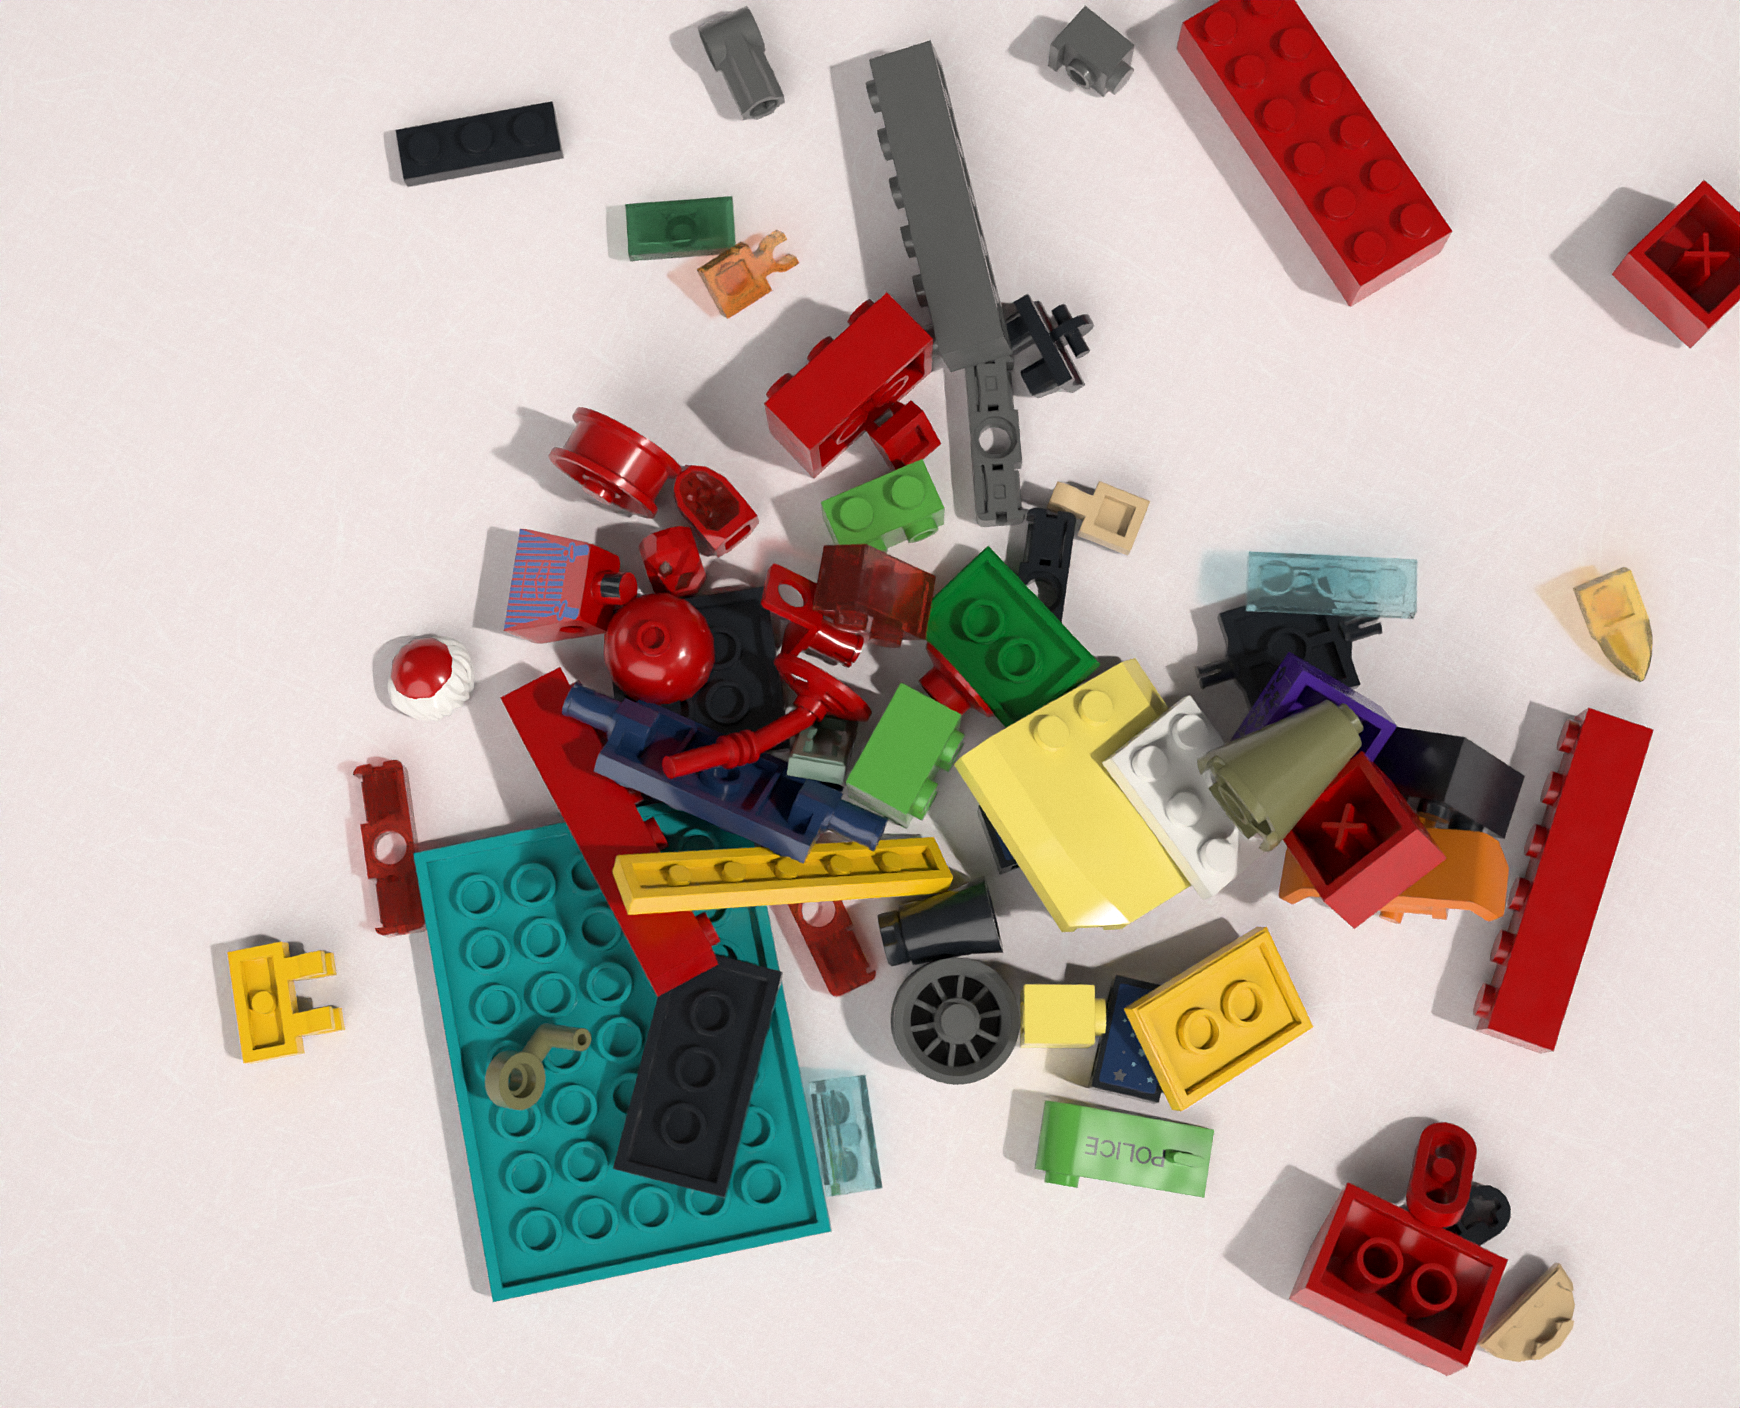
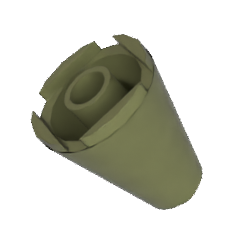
M1325 700L1208 751L1197 759V766L1201 775L1207 770H1211L1217 782L1208 789L1240 832L1248 840L1258 833L1264 839L1259 849L1263 852H1270L1281 843L1362 746L1358 734L1363 731V726L1356 714L1345 703L1336 706L1332 702Z

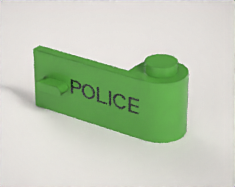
M1045 1101L1034 1169L1046 1171L1045 1183L1078 1188L1079 1178L1084 1177L1205 1198L1214 1129L1062 1102Z

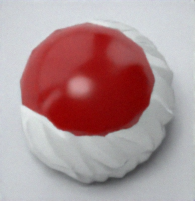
M433 636L432 638L415 639L404 645L393 659L391 675L387 685L390 699L394 707L412 718L423 721H438L444 716H451L454 709L463 707L464 701L469 699V692L474 690V667L465 646L454 638Z

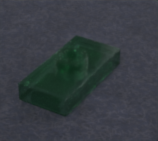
M733 196L625 204L630 262L737 254Z

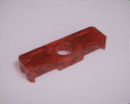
M398 760L384 761L382 766H372L371 764L358 766L355 768L353 775L363 781L361 782L366 822L368 823L360 824L367 876L369 880L377 881L375 887L380 923L383 924V927L375 928L378 934L387 938L424 932L427 928L413 853L420 851L407 767ZM397 833L405 839L406 853L399 862L385 864L377 855V845L385 835Z
M842 900L832 901L835 906L834 917L831 922L821 927L812 926L806 922L802 913L805 903L788 904L821 976L834 998H841L859 987H864L874 982L876 971L867 973L866 969L870 965L854 931L850 930L847 932V929L854 927Z

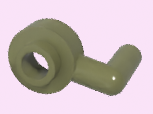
M545 1023L537 1028L522 1051L507 1050L499 1053L489 1064L485 1076V1087L491 1101L497 1106L515 1110H524L533 1106L539 1100L544 1090L545 1071L541 1062L550 1049L555 1047L584 1051L591 1043L590 1032L585 1028ZM510 1073H511V1080H510V1083H509V1085H508V1079H509V1075H510Z

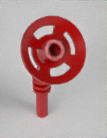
M779 653L774 659V664L785 682L798 695L793 702V706L796 709L754 732L742 730L730 733L729 735L718 737L715 744L665 756L662 761L663 771L669 779L718 766L732 769L747 763L751 764L759 759L761 753L811 727L814 721L821 722L826 714L849 721L867 722L872 716V710L859 695L826 671L794 655ZM793 675H796V676H798V677H800V678H803V679L807 680V682L802 681V680H799V679H797L796 677H794Z

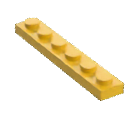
M934 837L880 840L874 852L856 842L815 844L804 864L792 858L777 855L767 847L617 855L612 871L628 915L938 894L948 891L953 879Z

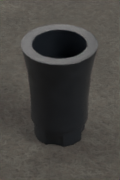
M985 876L955 889L922 900L898 905L899 910H892L877 915L887 961L891 966L906 964L910 961L914 966L934 960L964 955L1003 953L999 926Z

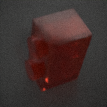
M868 544L824 545L812 610L834 619L833 627L852 633L869 634L868 641L872 644L888 648H900L902 640H925L936 576Z

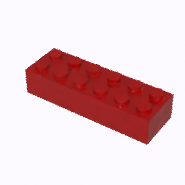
M1219 0L1182 22L1177 51L1349 307H1352L1441 253L1453 232L1295 0Z

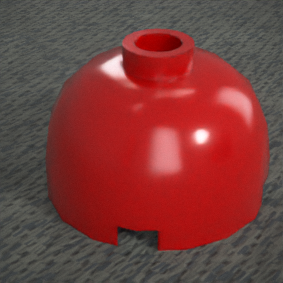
M668 593L644 594L630 600L612 616L604 635V662L613 682L630 699L654 703L662 706L661 704H671L678 700L681 702L691 698L707 682L715 663L714 638L705 617L690 602Z

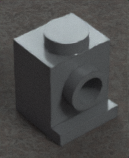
M1084 6L1050 44L1048 66L1057 72L1064 65L1069 77L1080 87L1087 90L1093 88L1103 97L1108 91L1115 95L1125 86L1134 72L1131 62L1135 45L1087 6Z

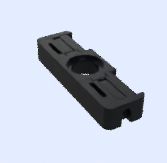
M1031 508L1027 513L1026 521L1034 522V524H1028L1023 562H1020L1018 577L1027 587L1035 581H1044L1054 588L1056 600L1048 609L1062 623L1076 517L1070 512L1058 511L1057 515L1047 514V510L1044 508Z

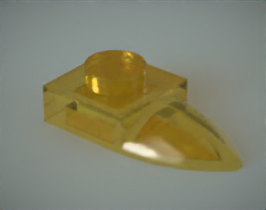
M1621 567L1574 587L1573 591L1591 638L1598 642L1604 655L1618 670L1638 682L1644 681L1652 658L1653 635L1650 620L1632 571L1626 567Z

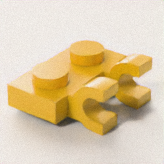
M282 941L227 952L243 1064H254L305 1054L302 1037L345 1030L342 1008L332 1009L331 1006L299 1012L294 981L337 975L334 953H324V951L319 950L290 957L289 944Z

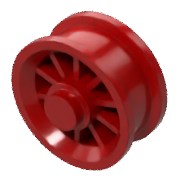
M577 407L572 415V419L577 425L563 448L554 447L548 455L550 461L564 474L582 486L581 489L594 499L607 505L612 503L637 516L653 519L658 512V508L654 504L657 495L667 478L676 479L682 471L681 466L662 448L630 427L600 412Z

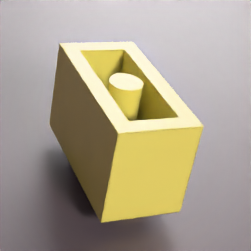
M1024 984L1021 989L1020 1048L1088 1049L1095 1044V1036H1101V1033H1105V998H1095V985Z

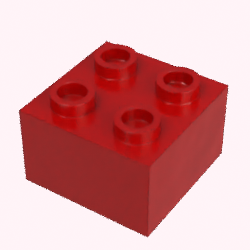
M1705 180L1628 252L1611 274L1690 349L1740 301V212Z
M1363 751L1348 761L1283 839L1321 899L1353 929L1357 928L1447 859L1394 783Z

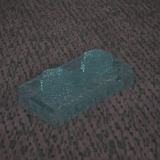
M866 1075L809 1082L826 1197L883 1188Z

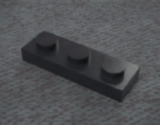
M553 101L395 130L403 180L407 187L564 159Z

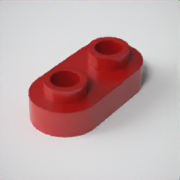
M1433 1123L1422 1131L1417 1143L1406 1193V1204L1413 1216L1426 1225L1441 1228L1454 1225L1462 1217L1468 1203L1477 1156V1146L1472 1136L1463 1128L1452 1123Z

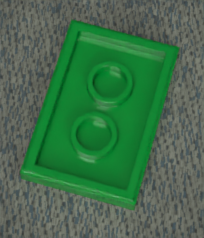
M989 546L982 550L908 621L964 677L1006 728L1077 688L1101 665Z

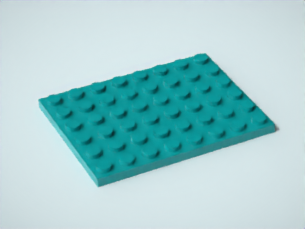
M665 802L636 807L643 821L654 817L669 845V847L660 851L661 853L756 847L755 842L737 834L725 832L717 825L685 811L673 809ZM563 822L413 853L493 1302L832 1232L782 981L727 1197L724 1198L615 1170L613 1166L658 997L567 824ZM767 905L692 910L695 916L705 911L721 941L712 946L715 955L780 971ZM545 1023L585 1028L590 1032L591 1043L584 1051L555 1047L550 1049L541 1062L545 1071L544 1090L539 1100L533 1106L524 1110H515L497 1106L491 1101L485 1087V1076L489 1064L499 1053L507 1050L522 1051L537 1028ZM510 1073V1075H509L508 1085H509L510 1080H511V1073Z

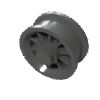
M945 958L922 965L904 980L893 1000L890 1025L893 1040L899 1053L913 1069L937 1082L963 1085L977 1082L990 1076L1007 1061L1018 1039L1020 1014L1017 1000L1010 986L991 967L967 958Z

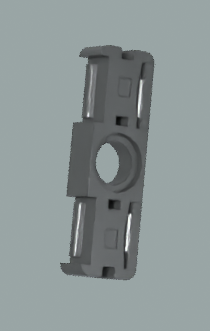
M1009 355L991 362H984L965 368L976 521L981 527L1019 525L1024 521L1026 510H1022L1019 470H1014L1021 469L1022 454L1018 409H1014L1011 372H1007V370H1013L1014 360ZM993 427L1006 431L1011 440L1009 448L997 455L984 451L979 442L982 433Z

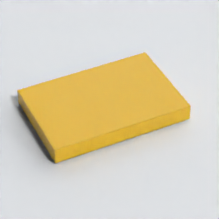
M1255 927L1124 1008L1171 1109L1175 1111L1185 1110L1313 1028L1312 1022L1267 927Z

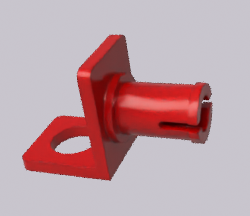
M773 563L767 571L761 605L765 609L790 620L784 631L780 653H787L797 657L801 651L809 648L841 663L846 668H850L852 662L855 663L860 655L864 637L823 618L824 610L817 606L821 585L779 564ZM786 584L795 588L803 598V606L795 607L786 603L778 592V585Z

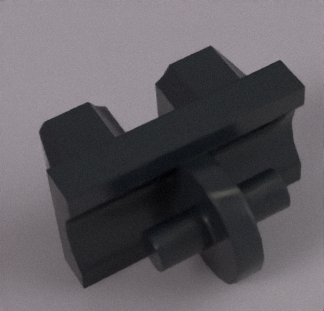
M1029 294L1014 301L1013 303L1018 311L1005 320L1013 355L1018 354L1035 343L1043 357L1020 371L1030 394L1036 398H1041L1060 389L1073 393L1084 387L1086 384L1065 346H1070L1076 359L1090 352L1083 338L1094 327L1089 314L1078 315L1073 318L1066 304H1061L1051 311L1058 324L1055 328L1041 301L1033 302Z

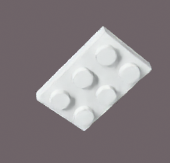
M1189 695L1175 703L1104 760L1102 764L1193 888L1204 900L1217 894L1265 852L1259 849L1264 839L1257 833L1248 840L1229 819L1208 788L1217 782L1211 770H1207L1202 775L1199 772L1197 759L1208 751L1226 743Z

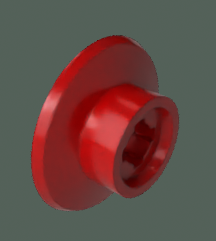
M927 642L925 649L934 666L918 680V683L933 700L961 714V716L972 707L987 718L994 717L995 715L964 677L933 645Z

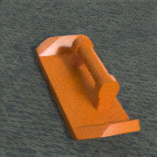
M1425 827L1447 859L1379 910L1432 915V919L1447 920L1449 909L1470 910L1489 922L1503 917L1509 866L1500 842L1484 832ZM1287 847L1278 894L1279 898L1293 905L1307 897H1320Z

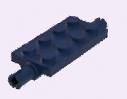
M576 682L574 687L572 686L565 699L562 715L570 716L607 733L606 739H608V742L598 755L594 772L613 779L621 786L633 788L665 802L673 809L685 811L717 825L725 832L737 834L767 847L777 855L789 857L804 864L820 834L826 835L828 830L866 846L874 852L884 833L889 818L886 816L882 817L843 800L844 793L842 792L844 786L787 775L788 762L766 752L761 753L759 759L751 764L747 763L732 769L718 766L669 779L662 767V761L665 756L715 744L717 738L725 734L654 703H646L638 700L636 703L627 698L620 702L583 686L580 682Z

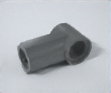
M747 6L698 26L699 35L708 58L715 71H721L743 120H758L774 113L775 109L785 103L782 89L764 54L766 49L760 30Z

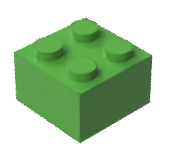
M901 682L846 780L848 797L878 814L888 817L889 820L906 829L913 817L923 821L938 793L936 791L938 783L933 780L940 768L948 773L950 772L965 744L963 740L966 734L960 732L961 714Z

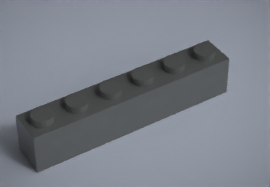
M931 40L869 59L874 80L866 82V89L874 113L882 112L885 128L877 130V135L885 160L893 159L897 176L889 178V185L897 209L905 208L909 225L900 227L908 257H917L920 274L912 276V281L920 307H929L932 324L924 326V330L933 338V358L941 356L950 372L1012 355L1013 350L942 63Z

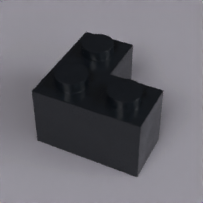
M1396 727L1373 761L1394 783L1411 809L1416 810L1417 815L1434 822L1449 824L1447 829L1479 831L1492 837L1505 839L1525 775L1466 737Z

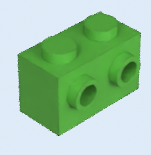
M923 459L821 501L823 520L840 559L851 564L857 562L859 565L872 562L888 552L887 548L908 540V543L924 540L935 534L939 530V526L944 525L945 508Z

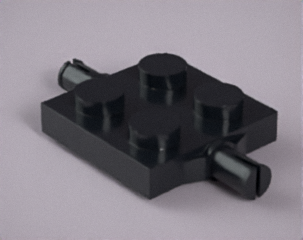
M1321 581L1219 613L1217 620L1226 643V658L1200 667L1197 666L1195 667L1197 678H1200L1199 685L1201 689L1233 679L1236 686L1243 693L1248 711L1251 710L1288 652L1354 690L1361 684L1352 661V642L1382 634L1381 622L1376 623L1379 620V616L1375 611L1344 621V618L1332 604L1325 581Z

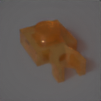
M775 230L765 236L754 252H752L748 244L741 241L696 269L723 317L731 318L773 291L766 276L773 272H786L799 264L797 257L789 253L780 260H774V248L787 240L783 232Z

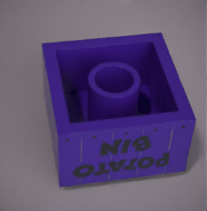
M1288 652L1229 742L1328 700L1336 706L1345 703L1356 714L1363 726V731L1358 734L1362 746L1352 758L1363 751L1373 762L1397 725L1380 705Z

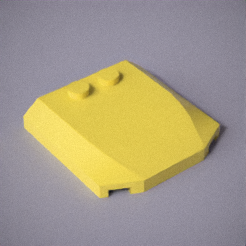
M1136 658L1117 664L994 734L961 756L954 764L1061 932H1074L1078 928L1103 927V930L1123 929L1192 886L1102 764L1104 760L1169 709Z

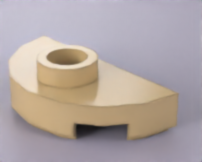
M1554 1263L1479 1337L1476 1345L1494 1357L1514 1362L1540 1360L1560 1348L1573 1329L1574 1320L1572 1319L1575 1308L1572 1293L1574 1291L1573 1283L1561 1264Z

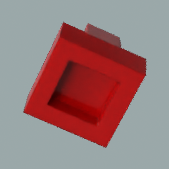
M911 400L906 405L899 401L891 405L889 409L893 416L880 427L876 423L871 422L864 428L892 471L925 459L942 444L924 411Z

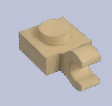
M1057 481L1046 509L1055 514L1058 511L1074 514L1076 519L1083 520L1077 536L1129 555L1150 501L1101 481L1098 482L1093 496L1073 486Z

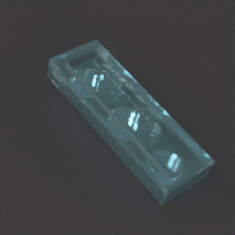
M1249 551L1247 557L1245 611L1414 619L1417 613V559Z

